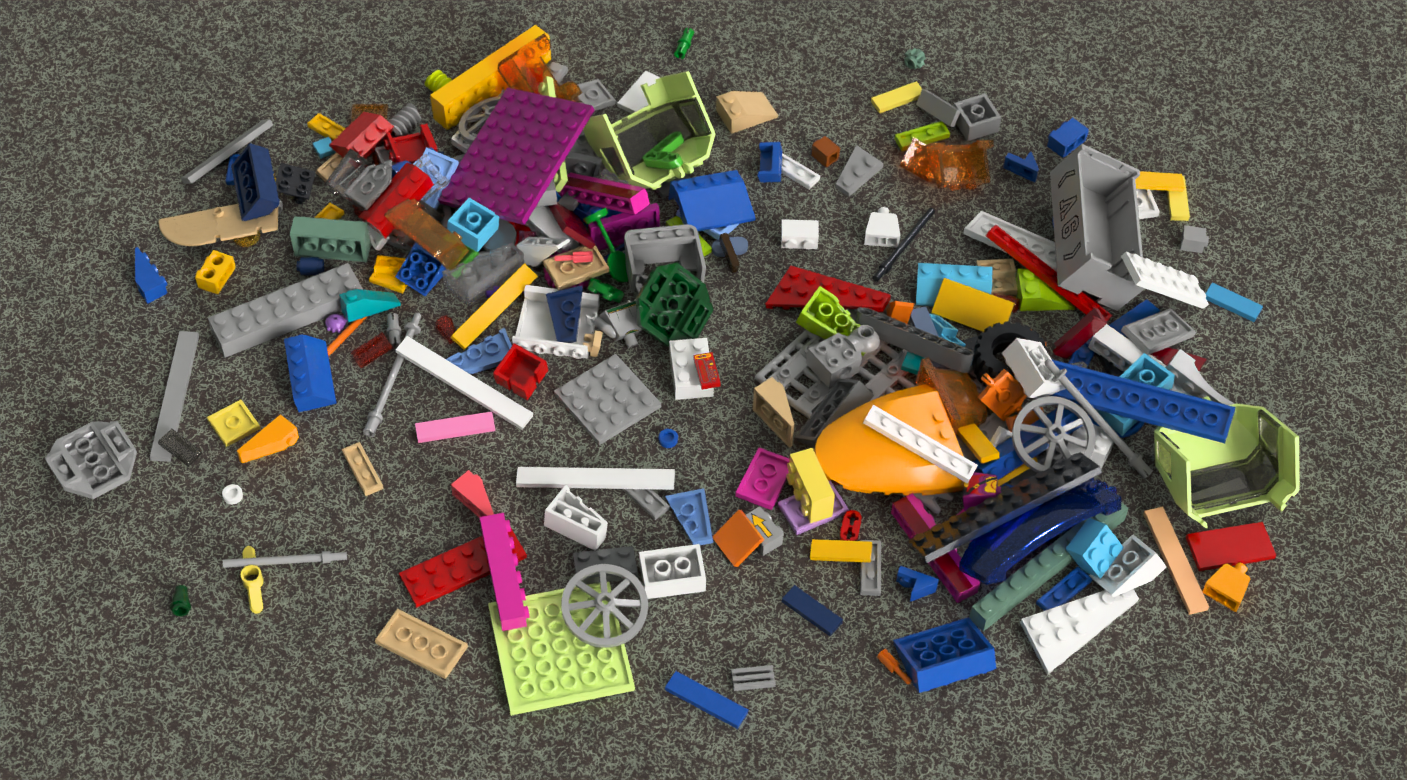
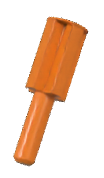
M886 649L877 655V658L891 673L895 671L906 684L911 683V679L899 668L900 663Z

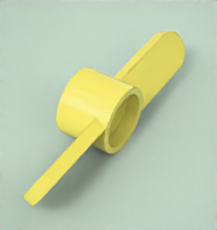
M251 546L245 547L243 558H256L255 549ZM255 565L244 566L241 571L243 586L248 591L250 610L258 614L263 609L260 589L263 584L260 568ZM250 575H258L253 581L246 580Z

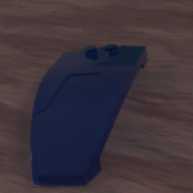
M1093 477L973 539L959 562V570L986 585L1005 581L1008 569L1051 538L1101 513L1108 516L1121 510V496L1116 494V487H1108L1107 483L1101 480L1095 481Z

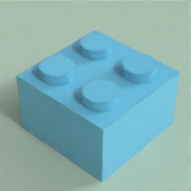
M468 198L448 220L447 235L478 252L498 230L499 216L478 202Z
M1088 518L1065 549L1084 572L1101 579L1124 547L1106 524Z

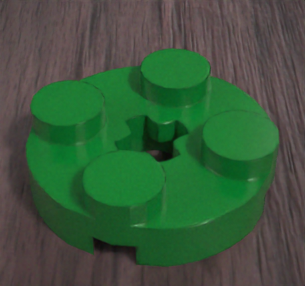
M591 278L587 287L588 290L602 294V297L609 301L613 300L617 303L622 301L625 293L607 283H600L601 281Z

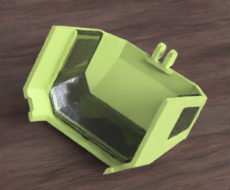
M689 71L660 77L655 80V84L650 86L647 83L640 85L649 105L613 124H610L606 114L590 117L583 132L596 155L602 158L603 165L615 182L655 190L661 187V183L664 181L667 183L676 179V177L678 179L685 177V173L690 174L694 172L693 167L702 165L703 160L709 158L715 131ZM681 132L684 142L672 153H679L683 164L672 170L646 167L642 157L671 133Z
M1206 396V397H1203V398H1202V399H1206V400H1210V401H1211V399L1209 398V396H1208V397ZM1244 404L1229 405L1236 408L1225 444L1160 426L1154 431L1155 466L1175 503L1189 517L1199 522L1205 528H1207V523L1202 517L1271 502L1282 512L1287 506L1285 503L1291 496H1295L1299 491V436L1264 407Z

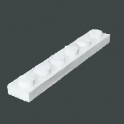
M875 405L872 406L863 422L870 428L966 483L969 482L978 466Z

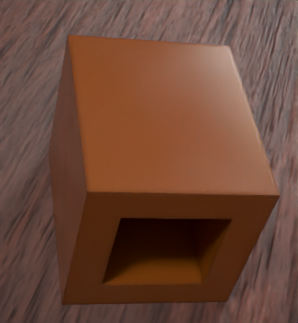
M826 136L813 143L812 157L826 168L839 159L840 147Z

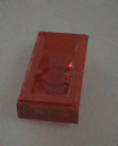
M381 332L352 351L351 354L359 367L363 368L393 349L385 334Z

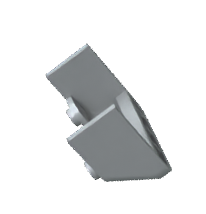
M693 225L635 229L626 232L624 239L625 260L631 292H635L636 276L643 275L644 264L680 261V265L689 272L697 271L698 279L704 283L706 264L698 231Z

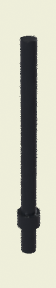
M933 208L927 210L889 258L880 264L879 270L873 276L876 282L891 270L892 264L935 213Z

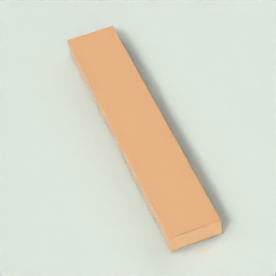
M1158 507L1145 510L1143 515L1188 614L1207 611L1209 605L1164 508Z

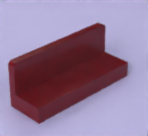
M1097 308L1091 310L1054 343L1056 346L1053 350L1054 355L1067 359L1102 329L1107 322L1100 310Z

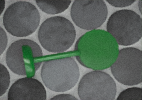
M604 208L583 218L586 224L594 221L597 222L611 251L607 258L609 273L616 281L624 283L628 281L625 254L615 250L600 218L608 214L607 208Z

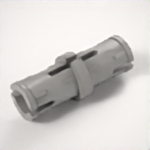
M392 313L386 317L388 324L386 332L387 336H389V348L391 350H395V343L396 349L401 344V328L399 327V316L396 313H393V320Z

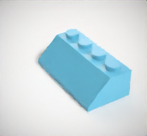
M918 263L916 305L934 306L944 278L989 294L992 293V267Z

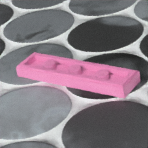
M492 412L415 423L418 443L495 431Z

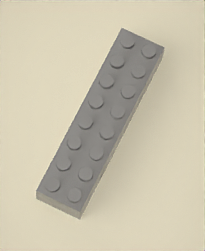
M346 263L208 317L211 331L226 358L341 312L339 294L355 289L363 290L349 263Z

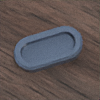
M730 238L736 255H742L747 252L748 241L745 238ZM715 240L712 244L713 254L718 257H725L719 240Z

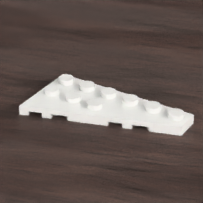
M1134 589L1115 597L1104 590L1021 619L1020 623L1048 675L1094 638L1101 630L1110 625L1112 621L1137 603L1139 598Z

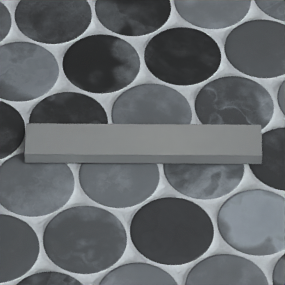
M270 119L260 121L181 178L182 181L186 184L195 182L272 127V121Z

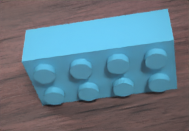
M1144 353L1120 377L1170 390L1173 388L1175 375ZM1096 410L1110 427L1122 436L1137 422L1134 419Z

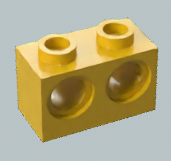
M213 250L210 256L206 257L202 268L196 272L195 279L198 288L219 294L236 268L233 256Z

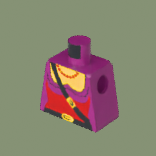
M974 472L969 482L964 483V512L968 508L984 502L987 498L996 497L1003 490L1009 489V486H998L996 475Z

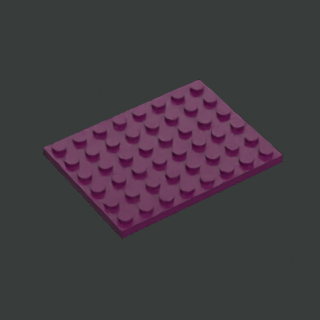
M507 88L457 166L455 173L450 178L451 181L442 190V195L438 199L439 203L459 209L468 198H471L495 212L499 219L525 225L595 109L592 105Z

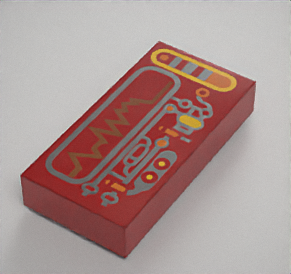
M713 353L693 355L701 390L720 387L721 382Z

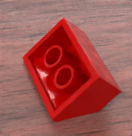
M363 112L329 146L356 169L375 151L376 147L384 143L386 132L391 134L394 126L381 115Z

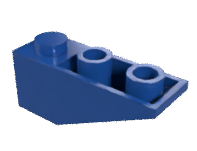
M136 247L135 282L139 293L148 304L167 294L165 286L168 284L163 276L158 275L159 272L156 266L149 263L150 260L145 252L142 253Z

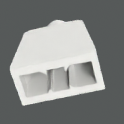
M881 207L878 209V212H872L870 215L864 245L897 248L900 242L897 215L889 213L888 208Z

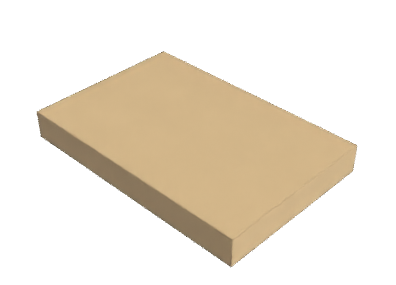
M583 245L559 254L573 255V252L592 251L593 262L573 263V260L555 261L554 257L543 260V265L558 291L609 272V267L596 245L592 249Z

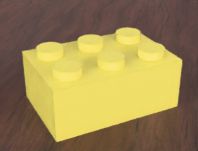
M813 448L790 454V460L787 463L789 473L786 477L789 485H793L794 496L801 503L804 517L807 516L810 523L832 517L835 494Z

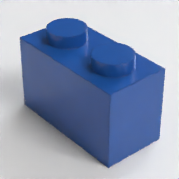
M1072 118L1068 122H1064L1056 131L1053 130L1049 134L1047 147L1064 158L1086 141L1089 129Z

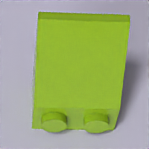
M1017 270V298L1020 311L1075 310V306L1030 270Z

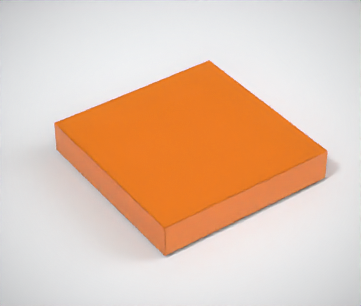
M738 510L712 536L713 540L735 567H738L765 540L742 510Z

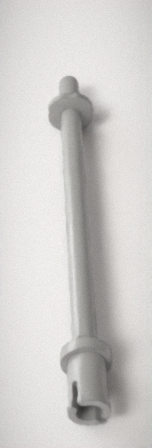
M415 313L412 321L404 325V329L407 331L405 338L408 336L412 339L414 335L420 333L421 328L418 326L421 319L420 313ZM397 354L374 411L369 412L367 416L368 421L363 429V434L368 437L375 436L377 427L383 420L382 410L404 360V357Z
M1047 359L1045 366L1054 375L1052 381L1056 382L1059 380L1128 457L1129 466L1134 467L1143 479L1147 478L1146 472L1150 475L1153 470L1142 460V455L1134 453L1069 381L1065 376L1067 370L1065 368L1060 370L1052 360Z

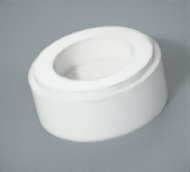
M232 484L223 489L222 496L226 503L236 504L242 500L243 493L238 485Z

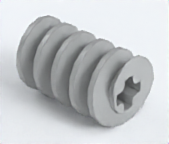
M407 103L392 119L388 120L394 126L391 133L392 138L407 135L408 131L412 130V127H416L417 123L421 122V116L413 104Z

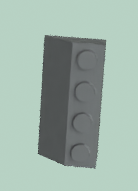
M838 379L795 436V439L814 450L815 443L823 429L844 414L869 402L874 395L860 380Z

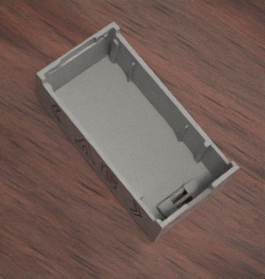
M1081 144L1050 172L1058 286L1076 294L1082 291L1099 297L1097 303L1118 311L1145 289L1135 285L1121 258L1125 252L1143 257L1135 179L1140 176V171Z

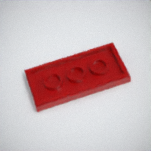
M1263 522L1191 533L1186 536L1198 571L1221 568L1224 564L1235 566L1237 563L1247 564L1271 560L1276 557Z

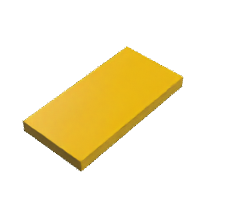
M944 278L931 313L984 332V329L989 326L993 327V324L999 322L1004 324V322H1007L1015 303Z

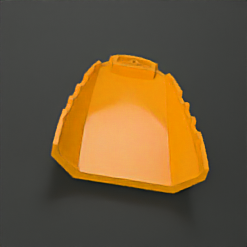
M926 384L889 393L851 410L823 429L815 443L814 452L829 481L834 480L843 485V489L870 494L873 491L885 492V495L903 493V496H908L911 493H921L922 495L944 494L964 489V481L863 423L872 406L875 405L963 456L938 391Z

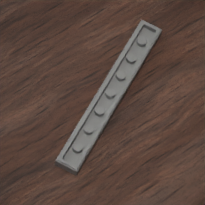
M179 331L151 449V461L171 462L199 340L198 332Z

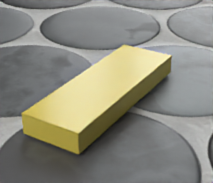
M916 81L872 97L871 103L880 114L918 100L922 88Z
M1183 176L1185 186L1183 192L1167 191L1170 220L1189 221L1190 215L1185 176Z

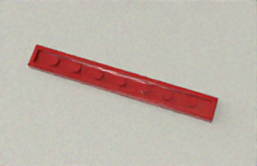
M993 226L985 235L1086 315L1094 308H1097L1106 322L1112 317L1108 311L1085 293L1076 294L1059 287L1057 272L999 226Z

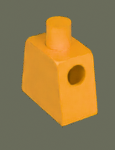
M1237 563L1235 567H1232L1229 564H1224L1207 580L1202 592L1237 612L1251 579L1245 574L1247 571L1246 565Z

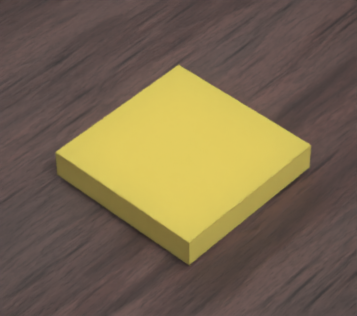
M242 400L207 417L208 422L226 447L261 429Z

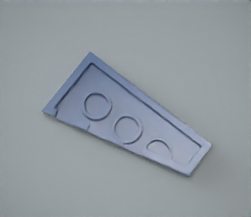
M503 328L493 337L490 335L484 338V341L478 345L473 344L465 352H458L446 360L471 375L498 367L512 345L505 328Z

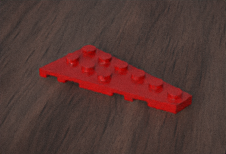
M790 265L765 305L769 309H773V306L782 307L783 309L800 307L803 310L819 286L835 295L839 300V304L845 310L865 307L877 312H883L891 297L890 294Z

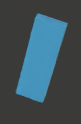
M1213 282L1205 293L1206 300L1252 322H1255L1263 308L1262 305Z

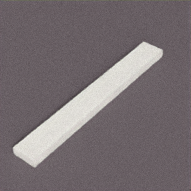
M406 336L397 347V354L519 429L523 430L533 417L531 411L410 337Z
M518 467L516 486L563 488L566 485L569 488L674 490L675 469Z

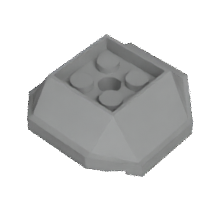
M98 421L90 422L57 439L45 460L64 491L95 499L130 480L137 451L118 421H110V423Z

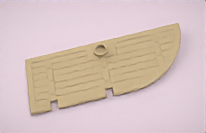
M239 204L216 207L214 209L159 219V229L166 239L182 246L206 245L216 243V238L226 241L256 235L257 230L261 229L262 233L278 230V207L270 215L248 221L241 220Z

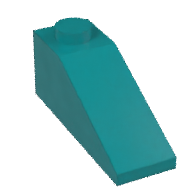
M355 289L339 294L341 311L348 322L401 306V302L391 292Z

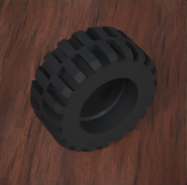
M1007 321L1004 324H1000V322L993 324V327L989 326L984 329V332L980 333L975 343L972 361L973 372L977 375L980 383L984 382L981 380L982 376L988 380L984 376L985 373L994 379L1003 369L1014 377L1015 374L1007 364L997 360L994 355L1003 352L1016 338L1041 342L1048 353L1045 341L1042 337L1039 338L1040 334L1035 330L1032 331L1031 327L1027 325L1022 326L1018 322L1012 324L1010 321Z

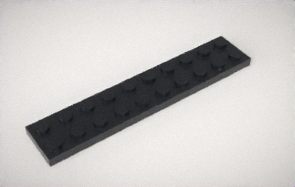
M1081 452L1073 454L1070 458L1055 463L1047 470L1040 471L1035 476L1022 480L1019 484L1003 490L996 497L987 498L984 502L968 508L965 512L952 516L941 524L934 525L924 533L915 535L914 538L908 540L909 546L928 563L1101 474V468Z

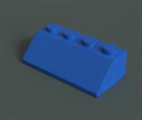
M303 334L285 338L284 343L293 400L298 412L337 404L326 341Z

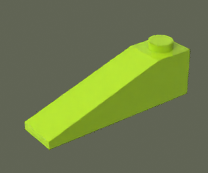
M821 286L818 287L796 321L798 325L824 339H828L837 333L850 336L852 331L861 326L851 318L850 312L839 304L838 298Z

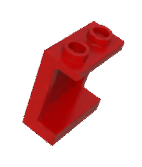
M428 124L420 125V133L392 138L390 132H386L384 147L386 150H389V159L394 164L406 160L412 165H418L426 148L431 147L438 152Z

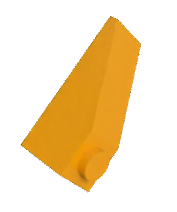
M280 414L237 450L239 461L245 463L285 450L287 447L294 445L299 438L297 427Z

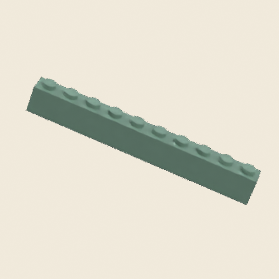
M1111 497L975 603L971 608L969 618L984 632L1074 561L1065 548L1088 518L1106 524L1112 531L1125 520L1129 508L1117 497Z

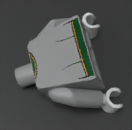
M636 299L632 302L628 300L626 304L605 310L599 315L600 317H597V312L595 311L592 312V317L586 315L588 325H595L614 341L624 339L628 348L638 345L635 335L643 329L637 326Z

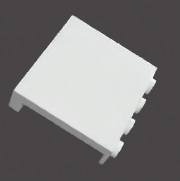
M525 285V299L516 335L512 337L513 344L515 343L528 351H534L539 354L549 353L556 356L564 355L576 359H588V346L583 345V342H589L583 339L585 334H593L595 325L587 324L586 315L592 317V312L594 311L598 314L600 306L599 294L583 292L577 342L563 343L557 342L546 294L556 292L558 289Z

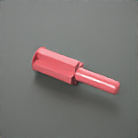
M592 251L573 252V255H558L554 259L555 261L573 260V263L593 262Z

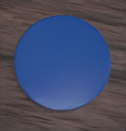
M664 429L659 433V444L662 447L672 448L677 444L678 434L676 431Z

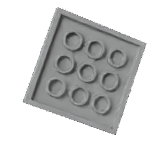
M617 354L554 390V395L598 445H601L661 408V402Z

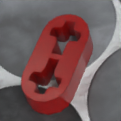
M850 510L845 513L840 540H858L862 516L858 511ZM851 517L855 518L853 525H850ZM848 531L852 532L850 539H846Z

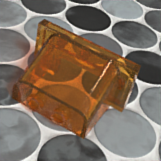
M979 140L967 145L946 146L945 142L929 143L914 150V157H926L938 188H950V191L960 190V187H966V190L977 188L976 186L991 182L987 150L994 147L993 140Z
M929 357L921 360L916 384L917 386L926 384L938 391L955 436L959 427L973 423L980 425L986 422V406L978 398L979 393L976 384L971 380L968 373L935 369Z

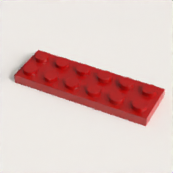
M511 528V532H508V535L513 537L515 549H512V554H517L519 562L527 558V554ZM483 536L399 573V577L416 608L490 575Z

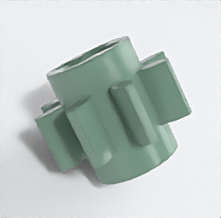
M913 48L905 53L906 57L904 60L908 68L916 69L918 67L920 69L925 64L923 61L926 58L922 50Z

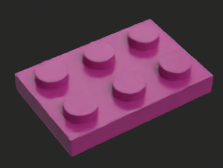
M758 448L736 491L735 497L772 510L787 481L786 475L789 473L787 463H789L790 459Z

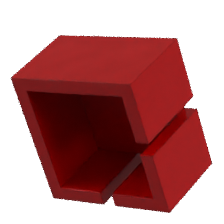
M514 343L493 372L497 384L508 390L512 388L513 393L528 400L537 388L536 383L539 384L548 372L546 360Z

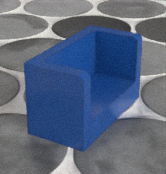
M759 143L761 151L760 171H758L759 181L781 182V143Z

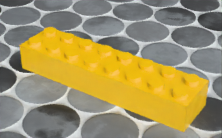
M534 25L432 93L430 98L433 119L448 130L456 126L463 114L475 104L496 97L502 93L503 89L511 88L516 83L522 81L526 77V68H536L547 64L551 60L549 35Z

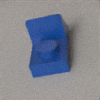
M1031 151L1025 160L1011 153H1008L1005 157L1004 169L1036 182L1039 168Z
M900 566L896 582L900 583L903 587L913 588L910 602L935 593L939 581L937 578Z

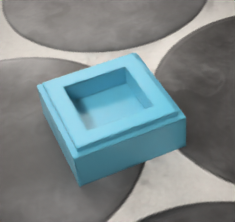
M329 137L313 143V147L320 159L336 153L329 146L332 142Z

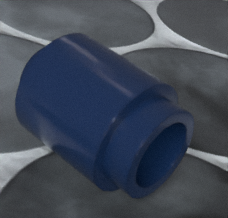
M301 257L300 261H297V272H300L301 276L321 274L324 272V259H319V257Z

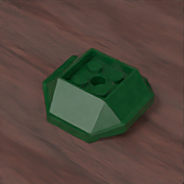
M678 263L654 267L636 297L637 326L666 347L669 346V341L697 339L714 310L706 285ZM669 301L671 302V309L668 306Z

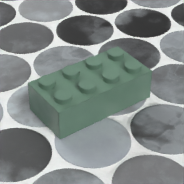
M294 216L290 231L294 256L360 262L368 261L371 241L367 222Z

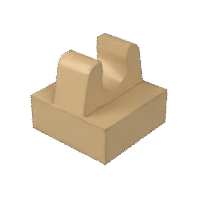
M595 330V334L584 335L583 340L589 343L583 342V345L588 346V352H590L592 357L598 356L603 334L601 331Z

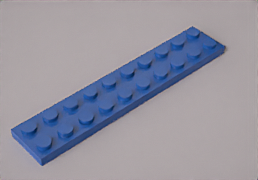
M1052 360L1060 370L1064 368L1067 370L1065 376L1096 410L1224 444L1226 442L1236 407ZM1067 389L1050 395L1062 397L1080 405Z

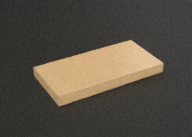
M399 609L395 611L375 639L376 644L444 679L448 677L468 647L467 643Z

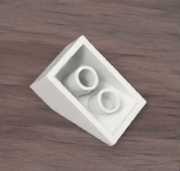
M1135 535L1129 537L1122 544L1124 548L1101 579L1091 574L1089 575L1113 597L1152 581L1166 568L1158 554Z

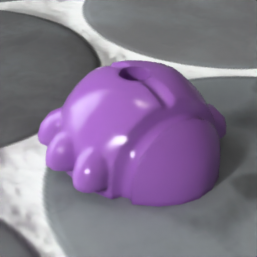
M338 313L328 316L325 320L327 331L331 330L332 333H340L346 326L347 319Z

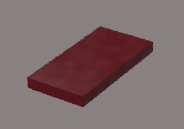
M559 203L548 206L563 233L589 249L595 246L593 239L578 215Z

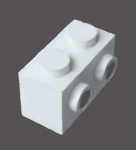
M782 219L781 248L818 249V221Z

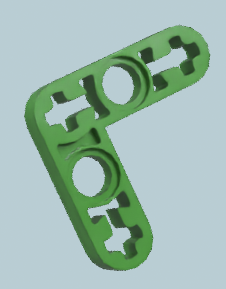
M681 132L671 133L642 157L646 167L669 170L680 167L683 164L680 154L672 152L684 142Z

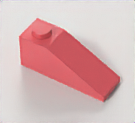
M468 470L451 484L452 495L479 518L494 515L483 481L477 474L474 475Z

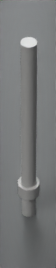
M322 551L321 554L223 560V568L307 562L331 563V561L347 560V552L330 553V551Z

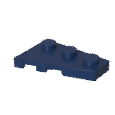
M583 286L546 294L557 342H577Z

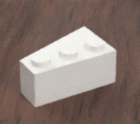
M566 485L545 510V527L582 545L597 550L606 538L608 522L591 507L588 508L584 505L582 499L579 496H574Z

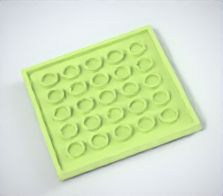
M607 582V591L610 593V583ZM600 583L586 584L599 594L601 593ZM575 587L570 595L569 603L595 599L578 587ZM564 589L525 596L526 600L523 601V605L528 606L530 618L526 619L527 627L502 631L497 603H488L511 715L635 691L625 644L608 648L591 646L580 641L567 628L561 611ZM606 600L602 601L604 605H607V603H609ZM595 607L571 610L570 615L575 624L580 627ZM612 613L609 614L610 638L622 635L619 620ZM599 614L585 630V633L594 637L604 638L603 615Z

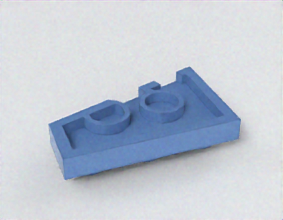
M704 488L665 496L693 545L713 543Z

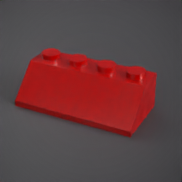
M406 163L391 179L390 185L358 217L362 221L367 222L372 229L386 239L430 190L434 183L417 166Z

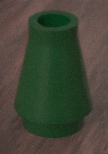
M184 585L176 586L170 605L172 613L176 616H185L191 610L188 588Z

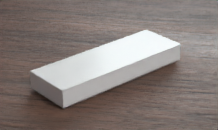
M782 153V174L809 190L820 180V175Z

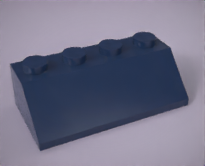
M249 143L231 165L242 221L270 215L280 202L269 150Z

